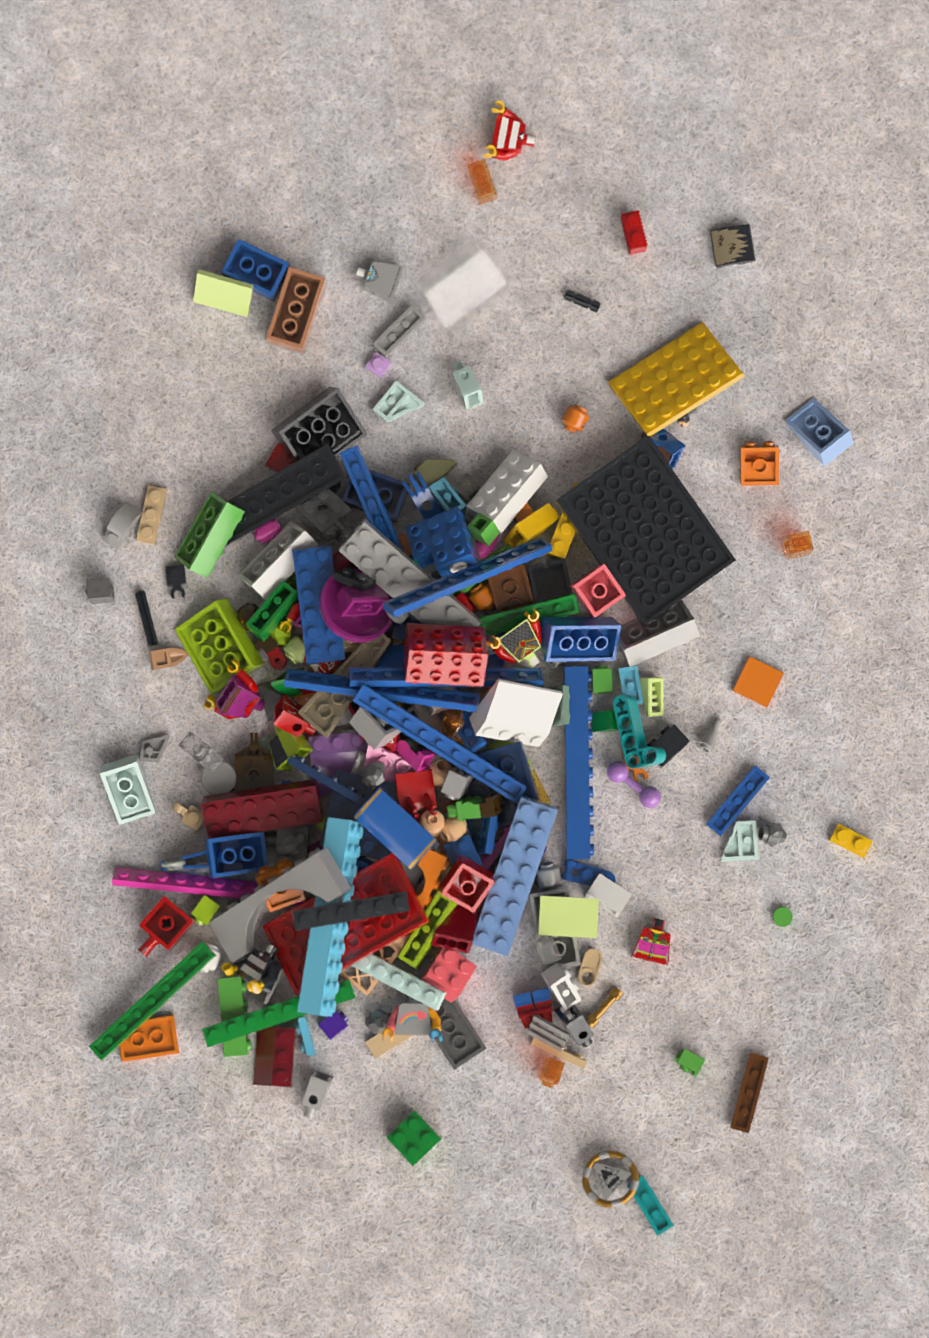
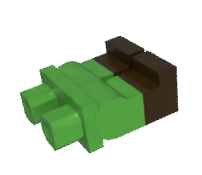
M497 791L486 798L480 796L471 798L470 795L464 796L458 801H454L452 805L447 806L448 816L458 817V821L495 817L505 810L503 795Z

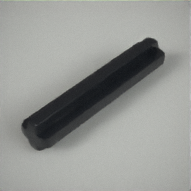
M138 591L135 593L147 644L148 646H155L158 644L147 597L145 591Z

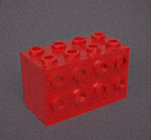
M407 623L403 653L406 682L414 684L430 683L433 685L450 684L453 686L469 685L473 687L484 685L488 656L484 627Z

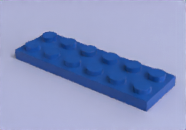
M331 546L292 550L306 663L310 665L344 661L343 638L330 630L324 622L319 609L321 589L334 574Z

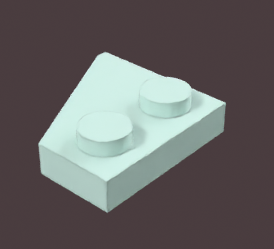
M395 381L372 411L388 423L423 407L425 403L399 382Z
M756 820L736 822L721 857V862L759 859Z

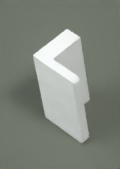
M599 874L585 897L599 899V906L618 918L632 894L602 874Z

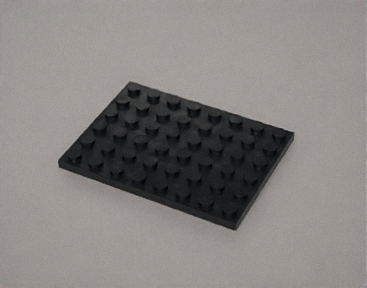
M649 435L555 501L598 563L605 564L626 594L623 597L643 626L650 623L736 561Z

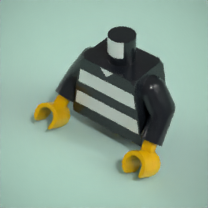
M271 944L267 946L264 953L254 949L245 960L235 963L234 966L229 962L224 963L221 969L227 977H233L235 971H237V975L248 981L247 987L250 992L258 994L261 990H264L270 994L275 982L278 980V974L282 967L281 963L274 960L279 949Z

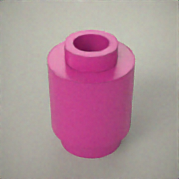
M276 519L256 528L253 535L258 543L262 541L265 544L275 538L282 529Z

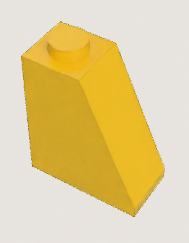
M547 503L516 524L505 537L504 542L514 548L538 538L560 519L557 510Z

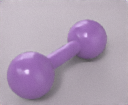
M615 761L608 766V778L615 783L624 781L638 792L639 800L644 807L653 808L660 803L661 794L659 790L652 786L644 788L628 776L626 764L621 761Z

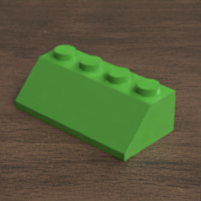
M211 491L174 558L188 569L208 578L218 558L222 555L228 540L233 536V531L237 524L242 520L245 511Z

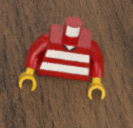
M495 101L494 103L498 105V109L491 108V111L493 113L499 112L500 115L497 114L492 144L484 147V149L489 151V153L484 154V158L492 157L501 161H507L521 154L523 145L534 147L536 136L525 134L526 124L523 123V120L513 111L506 108L502 101Z

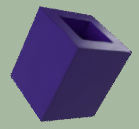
M335 1010L332 1016H328L318 1026L329 1040H332L349 1026L346 1023L349 1019L342 1011L338 1013Z

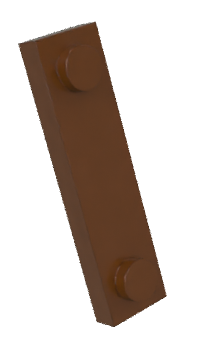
M750 1052L730 1125L731 1129L746 1133L750 1132L769 1057Z

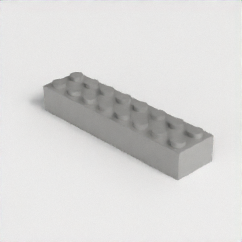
M366 519L356 527L339 547V551L370 578L376 580V584L392 598L435 581L434 578ZM452 594L409 611L422 624L478 627L481 624V619Z

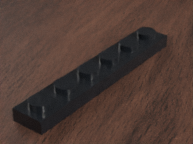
M407 891L293 910L292 918L294 930L297 931L410 911Z

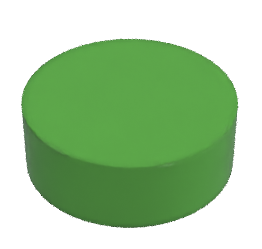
M780 907L773 913V921L777 926L785 927L792 921V912L788 908Z

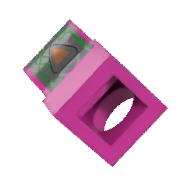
M412 738L401 740L397 743V753L416 771L429 768L435 756L432 750H424Z

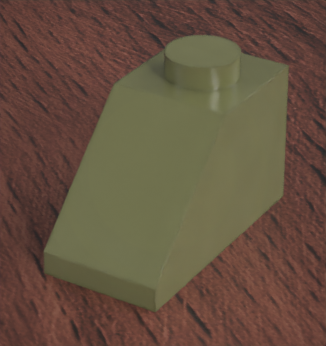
M427 459L424 463L421 461L414 468V477L419 481L416 475L419 471L429 487L441 478L446 477L457 466V462L454 459Z

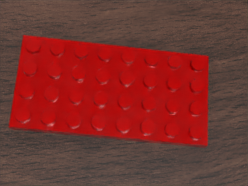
M393 853L357 872L353 878L354 894L350 901L407 891L410 911L347 922L348 932L344 936L345 951L341 955L342 970L430 922L399 858ZM315 897L262 926L271 945L279 949L276 956L282 964V968L295 995L301 993L311 928L295 931L292 911L314 907Z

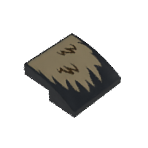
M750 224L710 230L715 266L717 268L756 261Z

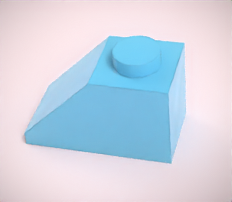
M445 477L428 487L442 512L449 511L458 506L466 515V504Z

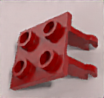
M432 769L394 774L398 805L410 813L413 818H418L419 816L416 814V810L426 809L431 815L437 814V811L434 810V808H437Z

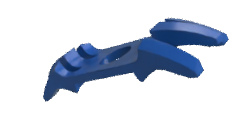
M419 471L416 475L423 488H420L411 474L407 475L416 492L413 493L405 481L401 483L414 501L422 517L427 519L442 513ZM426 500L432 502V508L428 511L422 509V504Z

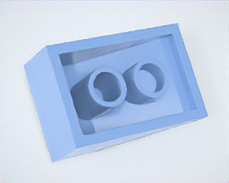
M815 398L811 399L785 420V423L809 452L824 466L853 444L850 430Z

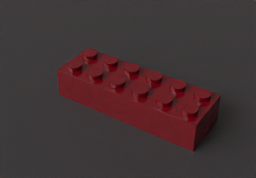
M315 779L203 796L201 801L208 839L321 823L324 817L318 781Z

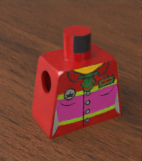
M654 918L652 928H643L632 957L668 965L671 934L663 932L665 920Z

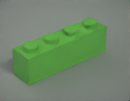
M242 977L218 979L221 1022L249 1012L248 1000H244V992H247L246 981H243ZM247 1035L223 1042L224 1057L249 1055L248 1051H252L251 1039H247Z

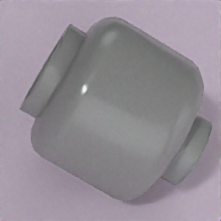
M554 862L540 864L536 873L538 887L545 889V891L556 890V886L562 883L560 867L554 865Z

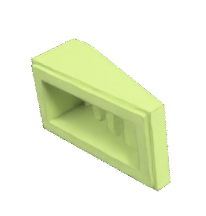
M640 677L646 717L663 716V677Z

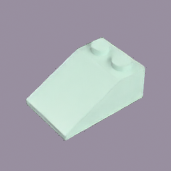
M137 754L100 766V775L119 825L156 813Z

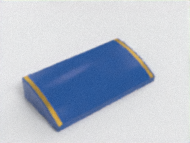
M381 788L372 795L354 816L360 824L410 870L437 842L427 830Z

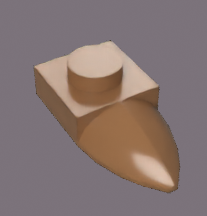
M178 648L150 650L151 670L178 665L188 656V653Z

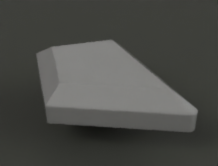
M170 735L141 741L140 761L160 762Z

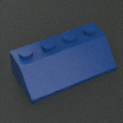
M543 617L541 644L544 660L546 662L615 661L622 625L613 617Z

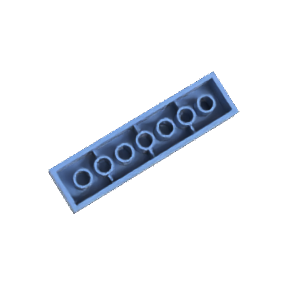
M524 795L521 796L494 875L495 883L488 892L474 933L473 945L505 956L509 955L559 807Z

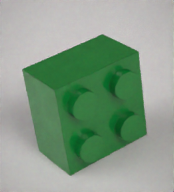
M416 1111L412 1112L386 1137L412 1166L441 1140Z

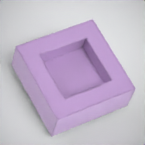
M375 352L365 368L379 378H382L392 362L378 352Z

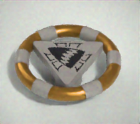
M606 1150L595 1154L586 1163L582 1173V1185L586 1195L595 1204L606 1208H615L627 1203L636 1193L639 1184V1174L634 1162L624 1153L614 1150ZM610 1157L617 1158L629 1168L630 1172L597 1162ZM593 1166H595L603 1199L599 1198L590 1187L589 1177ZM631 1175L632 1180L628 1192L621 1198L611 1201L607 1200Z

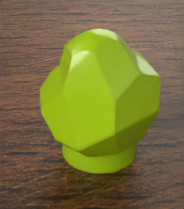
M283 624L280 630L277 626L270 634L273 640L281 646L289 642L293 633L292 629L285 633L287 630L285 624Z

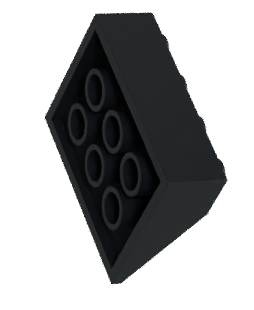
M328 387L271 430L280 446L294 463L326 444L330 445L337 458L340 456V452L349 449L368 435L344 396L336 387Z

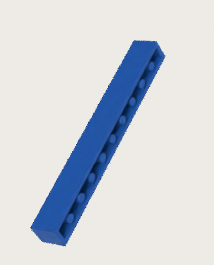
M588 666L564 668V685L569 686L570 719L569 724L565 725L567 860H590V855H594V844H590V836H594V825H590V817H593V805H590V798H593V786H589V778H593V767H589V759H593V748H589V740H592V729H589L588 722L592 721V710H588V702H592V690H588V683H592V672L588 671Z

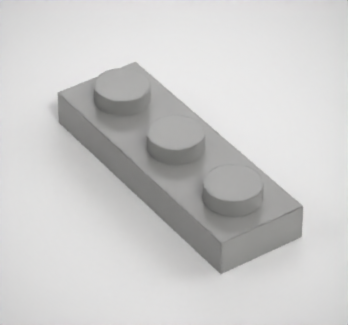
M412 304L372 345L387 358L426 317Z

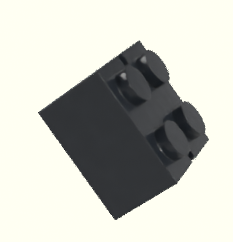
M565 558L548 562V569H545V563L527 566L535 603L572 594Z

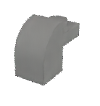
M126 502L109 522L108 530L103 540L119 550L128 533L136 526L142 512Z

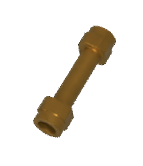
M616 986L594 1014H590L586 1018V1022L592 1029L599 1023L598 1020L608 1008L623 996V993Z

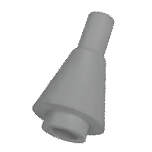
M715 718L711 728L697 742L702 751L708 753L715 751L718 729L722 723L720 718Z

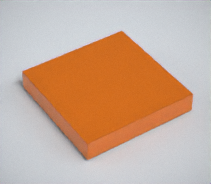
M749 656L733 692L767 708L784 673Z

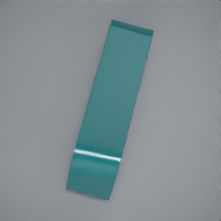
M631 695L616 696L613 701V708L626 765L632 769H642L663 763L666 759L665 750L662 747H647L636 698Z

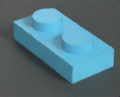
M638 667L618 668L622 695L634 696L638 705L643 704Z
M306 1017L298 1018V1023L295 1026L298 1035L302 1034L303 1042H300L303 1054L307 1053L308 1057L316 1055Z

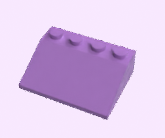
M358 732L332 734L327 739L324 736L308 737L309 744L313 749L310 753L311 765L313 766L314 764L323 770L322 774L327 777L330 774L336 777L337 770L351 773L358 752L366 753L368 746L367 742L360 739ZM318 781L320 796L331 795L332 789Z

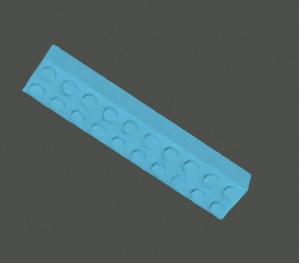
M328 817L323 850L328 848L351 889L329 902L316 895L314 907L350 901V898L353 896V878L357 874L356 859L360 855L359 840L363 836V827L359 822ZM347 922L310 929L298 1012L318 1016H332V1013L335 1012L336 1002L334 1000L335 994L339 990V982L337 981L338 975L342 971L341 955L345 951L344 936L348 932Z

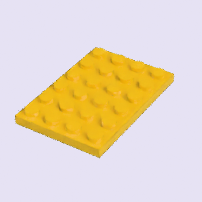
M701 322L608 381V385L646 436H652L742 379L744 374L707 326Z

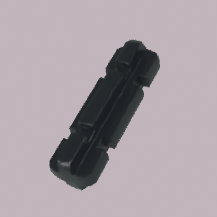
M567 290L564 296L565 300L573 301L574 304L586 309L590 308L594 312H598L601 306L600 302L596 300L591 301V298L579 293L575 294L571 290Z

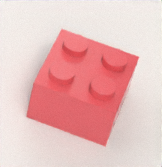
M599 564L569 585L590 617L594 618L626 596L605 564Z
M440 948L421 979L445 991L446 995L444 998L451 1003L459 997L477 966L454 950Z

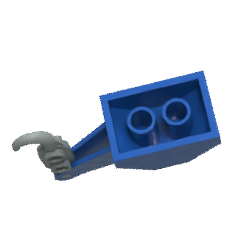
M264 832L205 840L206 851L160 861L162 871L209 868L210 878L259 872V868L268 865ZM207 855L208 864L184 865L185 860Z

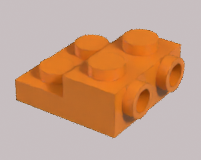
M747 441L744 442V445H740L741 486L779 485V446L775 445L774 441H764L763 445H756V442Z
M283 859L276 863L277 866L270 868L269 865L259 868V872L256 873L258 885L264 884L266 886L269 884L267 880L276 875L278 877L282 876L281 871L290 866L293 869L295 867L293 860ZM282 890L273 894L266 901L269 912L306 900V895L303 890Z

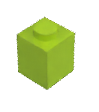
M204 895L191 914L195 916L193 920L200 926L204 924L209 926V922L214 919V915L222 907Z

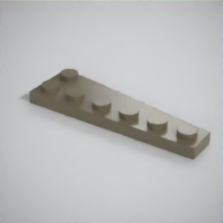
M383 634L376 640L362 643L333 675L348 677L349 668H374L392 641ZM317 691L298 713L327 739L353 701L354 696Z

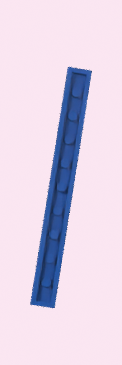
M356 445L340 452V456L369 522L404 552L359 446ZM409 612L413 624H422Z
M538 537L383 602V609L393 617L401 616L406 612L432 603L458 590L465 589L470 585L543 556L552 551V544L542 537Z
M404 668L348 669L350 687H361L362 684L368 687H473L469 685L453 686L450 684L433 685L430 683L414 684L406 682ZM486 668L484 685L474 687H493L498 679L542 687L543 677L541 668Z
M294 669L287 670L284 680L285 687L329 692L332 694L355 696L360 687H350L349 677ZM370 687L390 701L458 709L468 712L477 711L480 694L429 687Z
M362 684L354 696L353 702L511 801L517 803L526 790L527 786L365 684Z

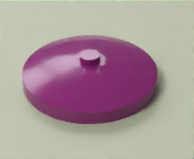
M352 568L357 573L365 574L360 569ZM333 574L324 584L319 596V609L326 625L336 635L351 642H370L382 636L393 622L383 608L377 615L340 616L337 594L347 585L333 580ZM385 592L388 595L389 600L392 599V597L387 592Z

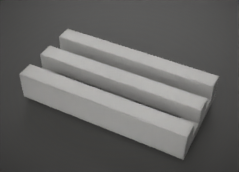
M538 1015L534 1016L526 1032L558 1051L563 1049L570 1035L567 1031ZM538 1022L543 1026L551 1029L552 1031L562 1035L563 1039L553 1034L552 1032L538 1026L536 1023Z

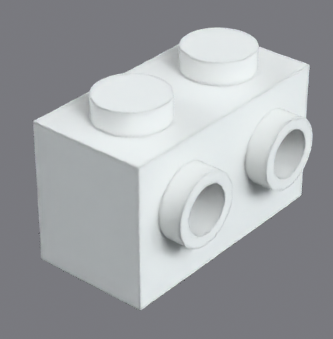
M556 963L541 973L555 999L565 1011L581 1001L576 992L578 987L573 980H569L571 975L565 967L561 969Z

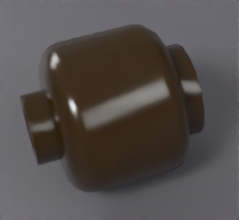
M245 603L237 610V620L246 631H249L246 623L259 609L255 603Z

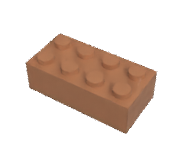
M289 267L266 336L267 343L304 354L326 286V279L324 277Z

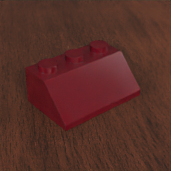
M268 1027L257 1031L253 1085L292 1087L296 1042L295 1028Z

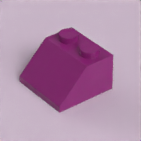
M348 585L344 586L337 594L340 616L377 615L383 608V602L388 601L389 597L379 586L363 592Z

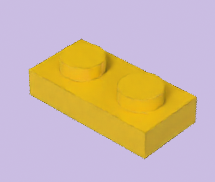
M839 823L829 840L863 859L873 842Z

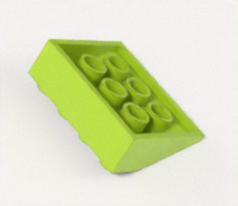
M227 598L214 601L174 629L211 695L224 689L232 675H237L235 672L231 673L227 670L228 664L233 668L236 667L232 663V659H237L239 661V668L241 670L244 669L248 674L264 665L246 630L237 620V615Z

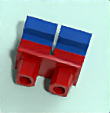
M549 988L532 991L535 1009L530 992L513 996L518 1017L521 1019L525 1029L530 1027L535 1015H540L541 1018L552 1023L553 1006Z

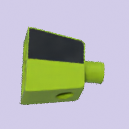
M274 726L276 735L269 741V746L275 767L278 770L290 772L294 768L287 763L290 756L295 757L297 754L305 758L313 749L303 734L300 737H296Z

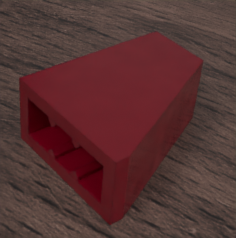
M458 904L435 930L431 945L469 954L474 938L478 908L473 913Z

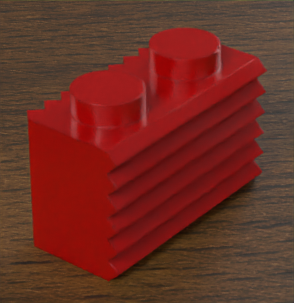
M636 210L621 214L620 220L629 255L646 252L648 243L643 229L644 226L642 225L643 222H641L640 211Z

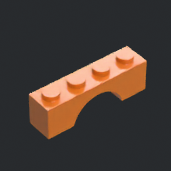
M433 848L420 859L418 864L425 876L424 889L418 896L423 909L429 907L433 900L431 894L434 889L437 890L442 881L439 877L442 872L445 873L450 865V862H448L449 856Z

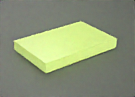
M198 270L193 302L248 317L253 285Z
M540 896L538 935L597 938L599 899Z

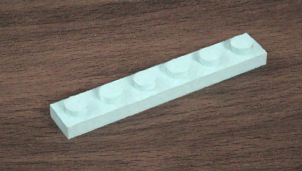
M374 954L351 965L434 1010H439L446 995L445 991Z

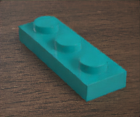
M644 1175L639 1177L638 1188L633 1197L654 1232L659 1236L674 1225Z

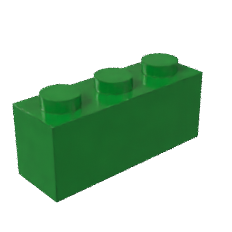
M282 580L246 623L249 631L265 642L286 617L292 605L298 601V592Z

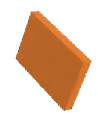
M168 1015L149 1018L119 1046L121 1062L179 1054L175 1016Z

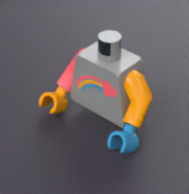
M410 996L409 1003H400V1006L395 1007L388 1018L386 1028L382 1032L383 1040L386 1035L391 1036L390 1042L394 1040V1032L395 1035H429L433 1043L435 1036H439L440 1041L443 1040L441 1035V1019L436 1010Z

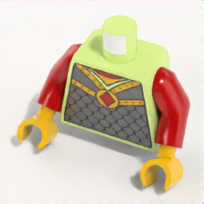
M533 608L534 613L531 616L527 611L525 612V616L529 621L526 619L500 639L492 635L494 638L492 644L486 641V644L493 649L500 659L517 664L525 659L530 668L540 662L534 653L541 647L540 644L542 642L541 626L538 620L539 613L535 608Z

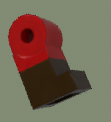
M271 635L265 642L260 640L254 644L258 652L264 650L274 670L280 671L286 667L287 660Z

